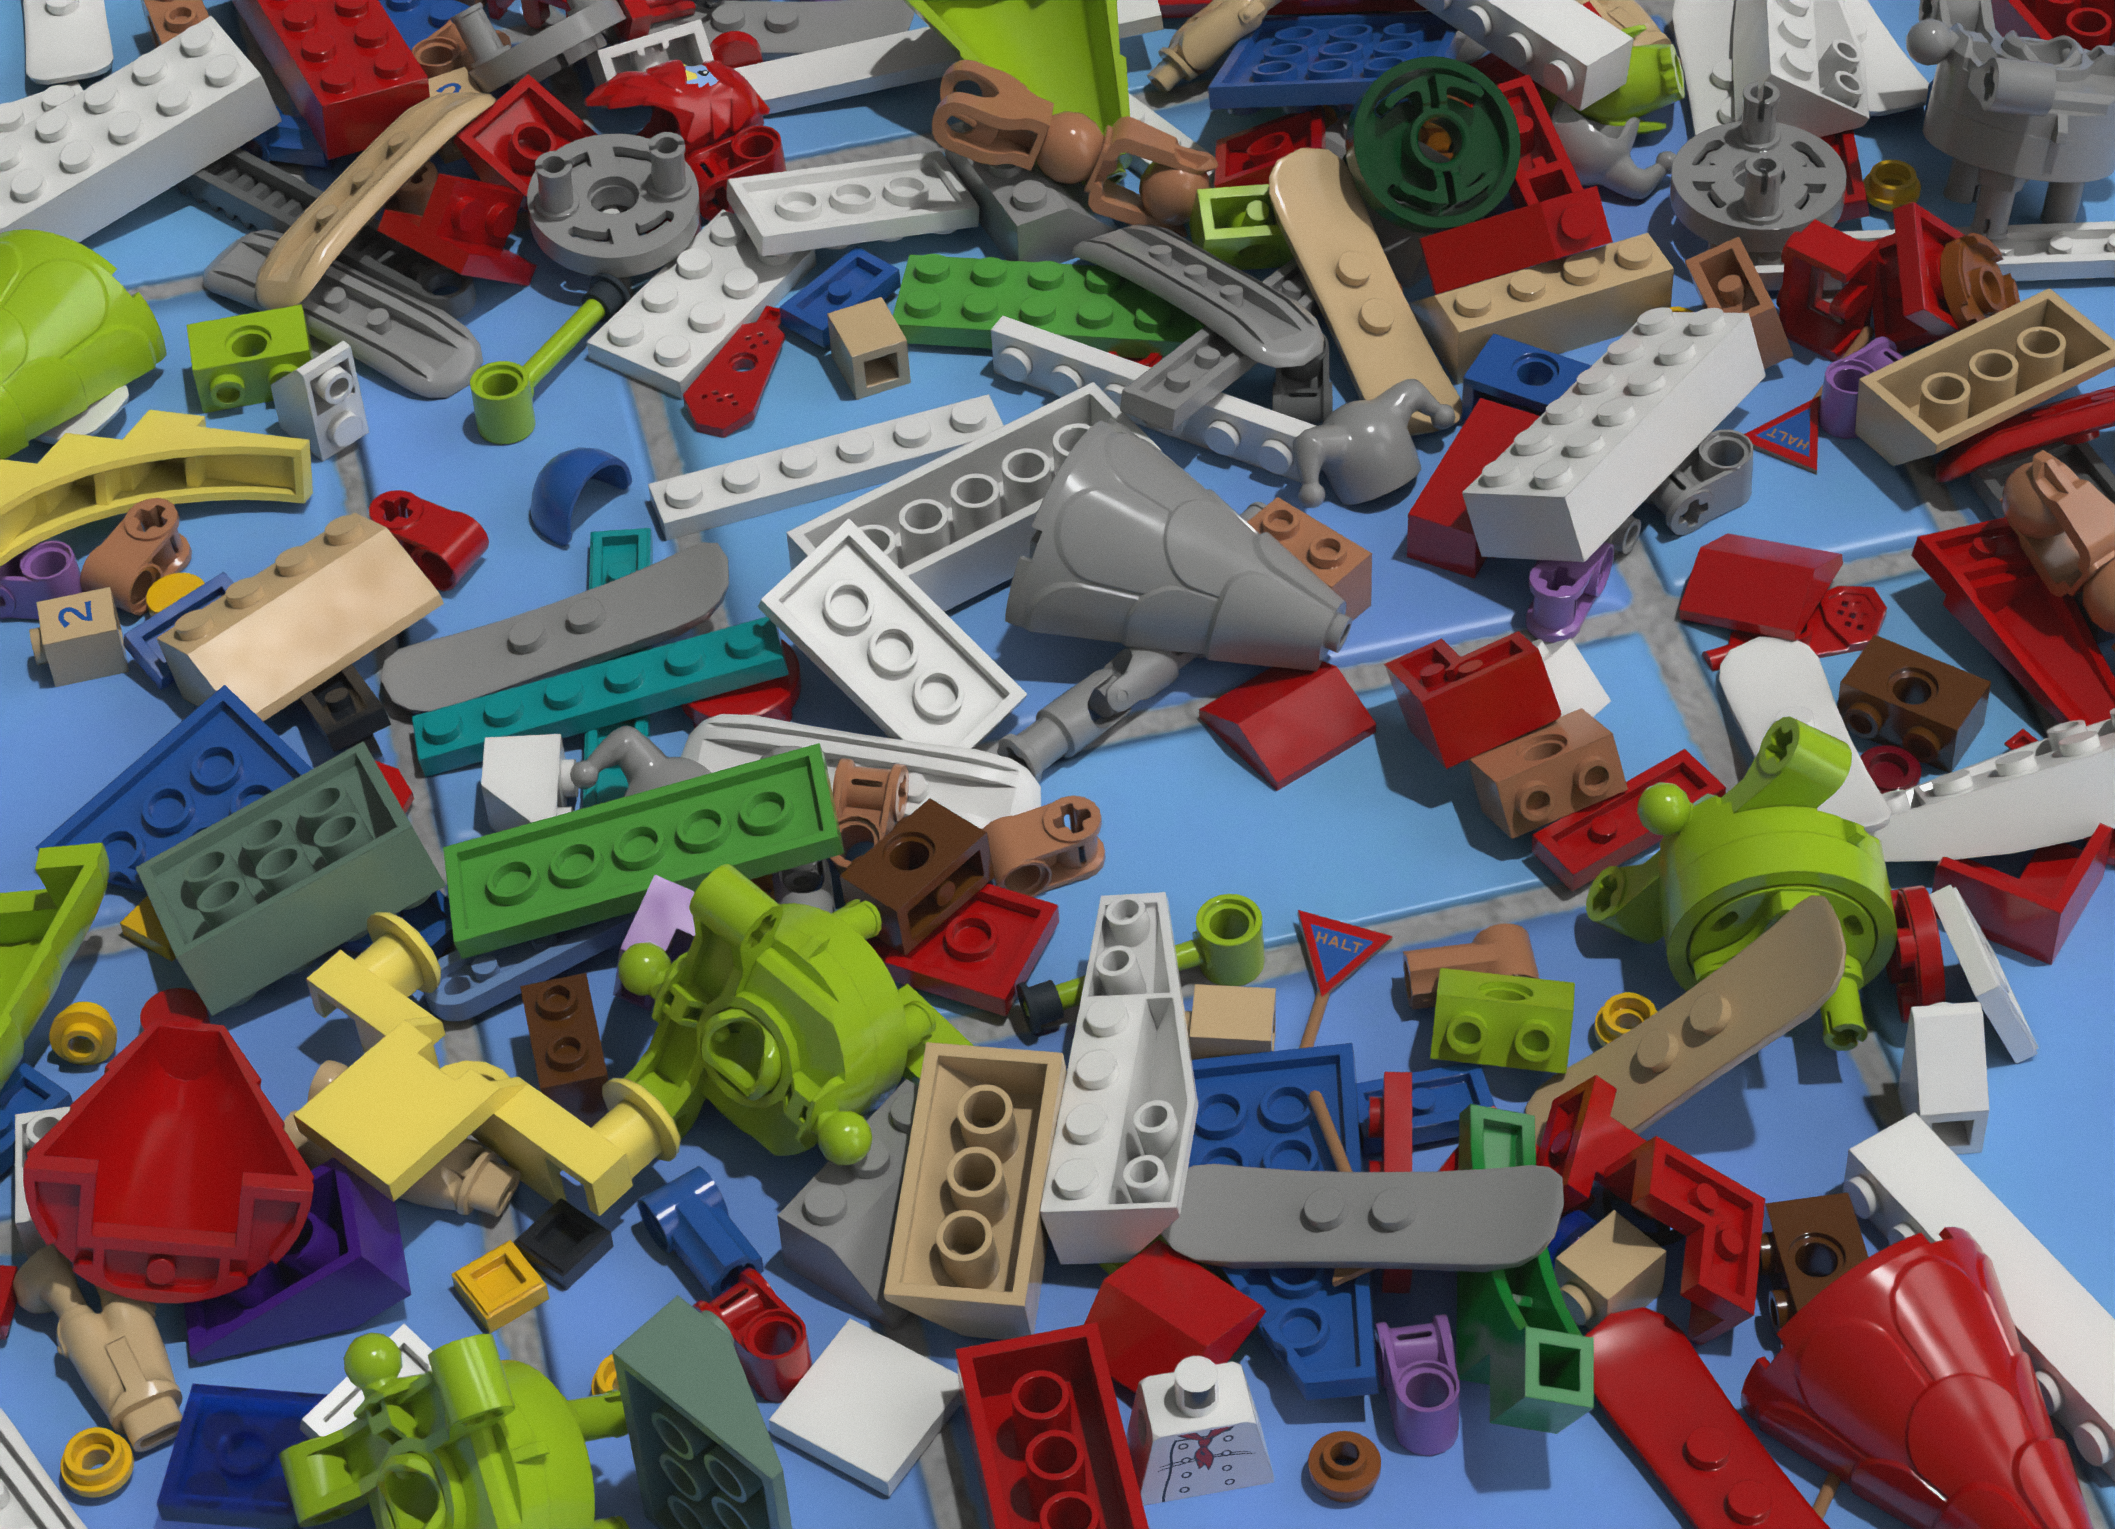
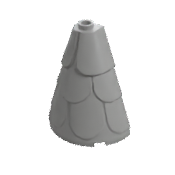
M1110 418L1107 423L1099 420L1083 434L1053 479L1031 525L1037 531L1030 541L1029 558L1023 555L1019 557L1010 587L1005 614L1006 622L1023 627L1030 632L1119 642L1126 647L1205 654L1208 660L1310 671L1318 670L1329 650L1336 653L1341 650L1352 625V618L1345 615L1346 601L1269 532L1260 534L1214 491L1205 489L1153 444L1139 438L1123 424Z

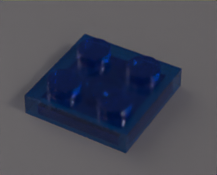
M192 1383L156 1504L161 1519L260 1529H304V1527H299L278 1455L293 1445L310 1440L299 1429L301 1420L328 1394Z

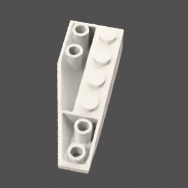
M1736 0L1732 59L1735 122L1742 121V94L1744 87L1749 83L1758 81L1757 99L1762 101L1764 81L1775 84L1780 90L1777 123L1801 128L1817 137L1864 127L1869 120L1865 58L1843 0Z
M2115 708L2109 712L2111 719L2086 726L2084 720L2061 723L2047 730L2048 738L2027 744L1955 772L1944 774L1909 789L1894 790L1881 794L1891 809L1890 822L1885 828L1868 834L1881 841L1885 862L1940 861L1942 857L1956 860L2012 854L2092 836L2099 823L2115 829Z
M1166 892L1105 895L1100 898L1040 1208L1041 1217L1060 1264L1128 1262L1180 1217L1198 1111V1099L1169 901Z

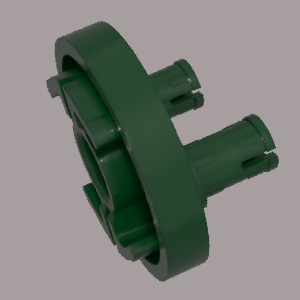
M1437 56L1419 57L1393 66L1374 80L1360 95L1347 124L1346 154L1342 157V160L1349 167L1352 179L1360 194L1379 215L1401 228L1418 233L1436 234L1476 222L1501 202L1512 186L1518 170L1521 146L1517 120L1508 100L1495 83L1485 74L1455 59ZM1399 88L1396 92H1393L1389 96H1387L1390 92ZM1447 95L1461 99L1469 105L1473 104V106L1470 108L1462 102L1447 98ZM1405 98L1408 99V101H1405L1394 107L1392 110H1390L1400 100H1403ZM1380 100L1382 101L1378 104L1376 113L1380 116L1384 115L1381 119L1374 115V108ZM1423 124H1436L1449 134L1452 142L1448 148V153H1453L1449 162L1436 163L1423 155L1418 145V133ZM1480 175L1482 176L1474 185L1467 187L1472 182H1474ZM1389 187L1392 188L1390 191L1391 196L1388 194ZM1475 195H1477V196H1476L1472 201H1470L1467 205H1465V206H1463V207H1461V208H1459V209H1456V208H1455L1456 206H1459V205L1465 203L1466 201H1468L1469 199H1471L1472 197H1474ZM1397 201H1399V202H1403V201H1404V202H1406V203H1408V204H1410V205H1412V206H1415V207H1418V208H1422V209H1426L1427 212H1423V211H1419V210L1410 208L1409 206H1407V205H1405V204H1400V203H1398Z

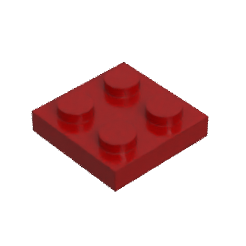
M987 883L907 955H903L892 948L884 964L894 982L904 985L909 984L913 988L1006 1017L1018 997L1016 985L1027 981L1059 923V907L1057 904Z

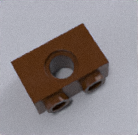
M1874 634L1840 682L1837 708L1847 731L1852 732L1854 735L1883 746L1902 748L1914 755L1918 762L1926 763L1951 773L1984 726L1991 681Z
M929 798L911 815L902 818L892 831L867 853L854 859L847 870L839 877L845 905L854 899H860V903L866 900L875 905L882 921L881 930L875 937L901 954L907 955L995 876L987 832Z
M582 973L520 986L540 1091L591 1128L609 1112L602 1096V1086L609 1080L587 974Z
M1848 1192L1765 1203L1758 1274L1760 1276L1769 1275L1773 1290L1769 1292V1311L1776 1333L1818 1293L1844 1273L1869 1258Z

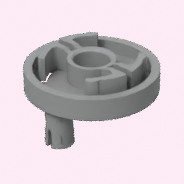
M566 0L571 8L567 12L569 17L512 48L509 44L506 46L502 44L484 12L481 2L456 14L450 20L455 24L475 63L471 64L473 70L468 72L482 93L489 94L506 84H509L512 88L527 74L537 82H540L606 46L607 42L601 32L626 19L617 0Z
M1758 81L1747 84L1743 89L1742 121L1722 124L1707 129L1687 141L1678 151L1672 165L1670 200L1679 220L1690 231L1711 243L1721 245L1736 237H1740L1747 252H1777L1783 250L1786 241L1794 232H1801L1814 219L1834 227L1843 211L1847 175L1843 161L1828 143L1801 128L1776 122L1778 102L1780 100L1779 88L1775 84L1764 81L1763 100L1759 101L1757 99Z
M662 132L656 134L651 139L630 134H601L573 141L556 151H549L540 155L535 162L536 171L531 178L527 192L530 229L538 246L558 264L589 276H596L599 273H607L616 278L635 276L655 270L672 261L692 241L700 219L699 188L694 172L685 161L684 154L686 148L684 139L672 132ZM612 204L624 205L630 208L625 212L617 214L598 211L600 208ZM666 218L672 220L671 222H670V221H666V222H664L660 227H658L657 229L653 230L652 232H650V233H648V234H645V235H643V236H640L642 233H645V232H647V231L653 229V228L656 227L657 225H659V224H660L661 222H663ZM575 234L581 237L593 239L595 241L585 240L576 236L572 237V235Z

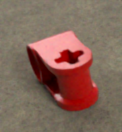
M768 126L747 127L731 137L707 147L695 149L684 156L685 161L694 172L698 183L700 214L710 221L721 210L732 214L735 213L727 200V179L787 171L781 137L775 129ZM705 164L708 169L704 171L700 165ZM714 197H715V198L717 199V201L719 202L718 205H715V204L713 203L712 199H713Z
M403 490L388 491L373 499L369 506V519L388 528L437 590H452L488 549L489 539L487 533L474 518L465 513L452 511L421 499L411 492Z
M747 1268L738 1275V1283L711 1302L707 1303L706 1301L699 1300L692 1305L700 1313L704 1310L711 1311L726 1324L734 1338L733 1345L749 1385L765 1400L777 1403L783 1402L813 1365L806 1326L803 1320L775 1294L769 1283L755 1269Z

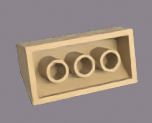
M1645 233L1409 303V306L1433 349L1456 384L1463 383V376L1493 333L1555 354L1624 335L1644 312L1660 307H1671L1674 268L1649 233Z
M2048 288L1860 378L1855 434L1892 466L1936 454L2115 367V340L2052 289Z
M354 512L351 515L334 519L325 527L323 533L304 545L285 550L276 558L274 564L255 576L233 583L227 588L225 595L203 609L184 614L176 621L173 628L156 639L183 699L199 707L223 685H226L264 722L444 603L440 593L388 528Z
M926 1042L884 1289L886 1301L962 1336L1006 1340L1034 1334L1049 1234L1040 1214V1208L1067 1074L1063 1053Z

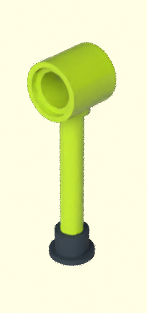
M599 273L594 276L590 281V290L582 297V306L523 366L509 361H497L483 365L473 373L470 379V388L477 430L483 439L495 444H511L525 439L533 432L536 425L532 401L534 387L598 322H607L631 299L627 288L619 279L607 273Z
M1238 894L1215 896L1206 901L1198 910L1196 916L1197 931L1192 933L1193 939L1175 945L1179 972L1199 965L1203 975L1217 985H1245L1259 976L1265 964L1262 913L1257 904L1245 896ZM1086 975L1054 985L1052 980L1030 987L1025 982L1016 985L1022 1013L1033 1035L1041 1032V1025L1064 1018V1010L1080 1005Z

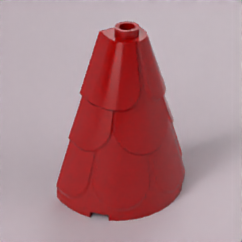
M156 1019L105 1066L104 1075L70 1105L69 1112L26 1153L23 1167V1186L29 1213L38 1233L47 1246L53 1243L74 1264L73 1272L86 1281L123 1297L154 1303H187L211 1299L235 1291L247 1285L248 1277L264 1268L271 1261L277 1264L296 1241L306 1222L312 1202L314 1175L284 1130V1121L261 1090V1078L224 1025Z
M1944 1227L1938 1234L1943 1240L1930 1243L1922 1232L1907 1237L1877 1252L1844 1273L1811 1299L1780 1329L1777 1335L1782 1340L1780 1343L1781 1351L1771 1363L1765 1356L1756 1359L1745 1379L1741 1391V1407L1750 1418L1756 1421L1761 1431L1828 1473L1836 1474L1841 1481L1851 1486L1852 1493L1913 1529H2094L2067 1445L2064 1440L2055 1436L2031 1358L2028 1353L2023 1352L1992 1260L1982 1251L1981 1246L1971 1234L1962 1228Z

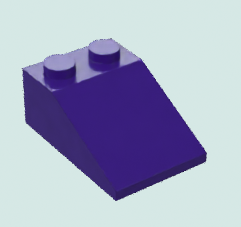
M334 1157L311 1170L314 1175V1189L306 1222L296 1241L277 1264L271 1261L264 1268L249 1276L247 1285L235 1291L211 1299L184 1303L190 1357L201 1363L353 1329L409 1297L411 1289L395 1201L393 1202Z

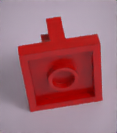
M439 173L423 216L385 209L377 231L461 275L529 286L537 266L504 248L508 235L515 227L517 211L524 196L506 186Z
M1915 202L1893 209L1895 233L1874 240V242L1880 243L1872 303L1875 338L1881 336L1888 337L1897 346L1898 353L1939 339L1942 340L1960 331L1944 296L1940 269L1941 255L1946 243L1962 237L1964 234Z

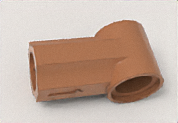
M1515 924L1489 926L1480 931L1472 943L1403 951L1405 990L1409 1007H1412V1009L1436 1007L1440 968L1540 979L1529 934L1522 926Z

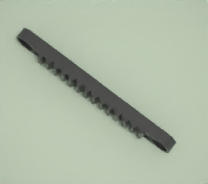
M239 147L176 184L181 194L186 196L191 192L198 203L202 204L207 200L213 211L218 212L223 208L228 219L233 221L239 217L243 226L247 229L255 225L257 231L267 229L283 234L323 193V191ZM375 218L357 234L335 259L375 280L445 311L454 319L468 314L475 306L476 293L472 276L461 275L377 231L380 221ZM447 286L459 288L457 292L445 296L432 294L435 290Z

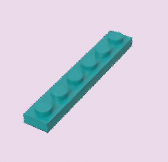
M766 616L412 716L418 761L425 777L483 761L486 737L561 734L562 738H566L789 675L778 627Z

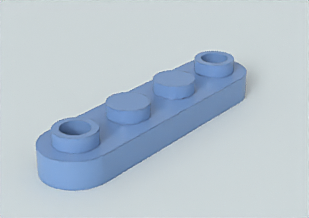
M637 911L462 959L458 950H455L437 960L441 967L440 984L432 993L424 992L429 1008L434 1015L446 1021H463L475 1017L520 994V986L543 982L624 941Z

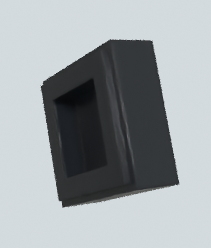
M562 1198L513 1242L535 1270L565 1291L614 1247L609 1230Z

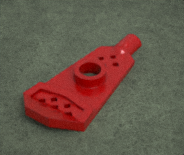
M766 306L756 322L742 324L684 392V405L697 432L725 438L754 420L760 406V398L785 340V334L778 328L781 324L779 308ZM744 367L751 368L749 371H736Z
M1836 586L1825 592L1802 631L1804 633L1800 634L1797 640L1808 645L1819 658L1864 650L1874 634L1879 635L1886 618L1887 607L1874 587ZM1737 630L1731 633L1728 645L1704 651L1702 656L1712 672L1720 670V664L1731 649L1757 637L1771 636Z

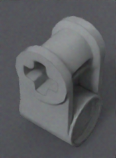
M1731 429L1711 432L1644 502L1657 506L1666 516L1667 526L1676 535L1692 533L1704 523L1730 510L1743 506L1748 502L1752 494V442L1741 432Z

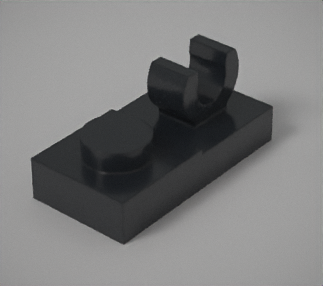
M352 664L297 699L301 708L334 752L344 747L348 750L364 741L374 760L382 756L373 733L390 726L391 723L384 706Z

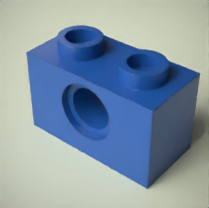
M1493 333L1463 376L1462 421L1466 422L1480 398L1541 416L1546 411V407L1551 402L1560 398L1577 381L1578 375L1588 370L1592 365Z

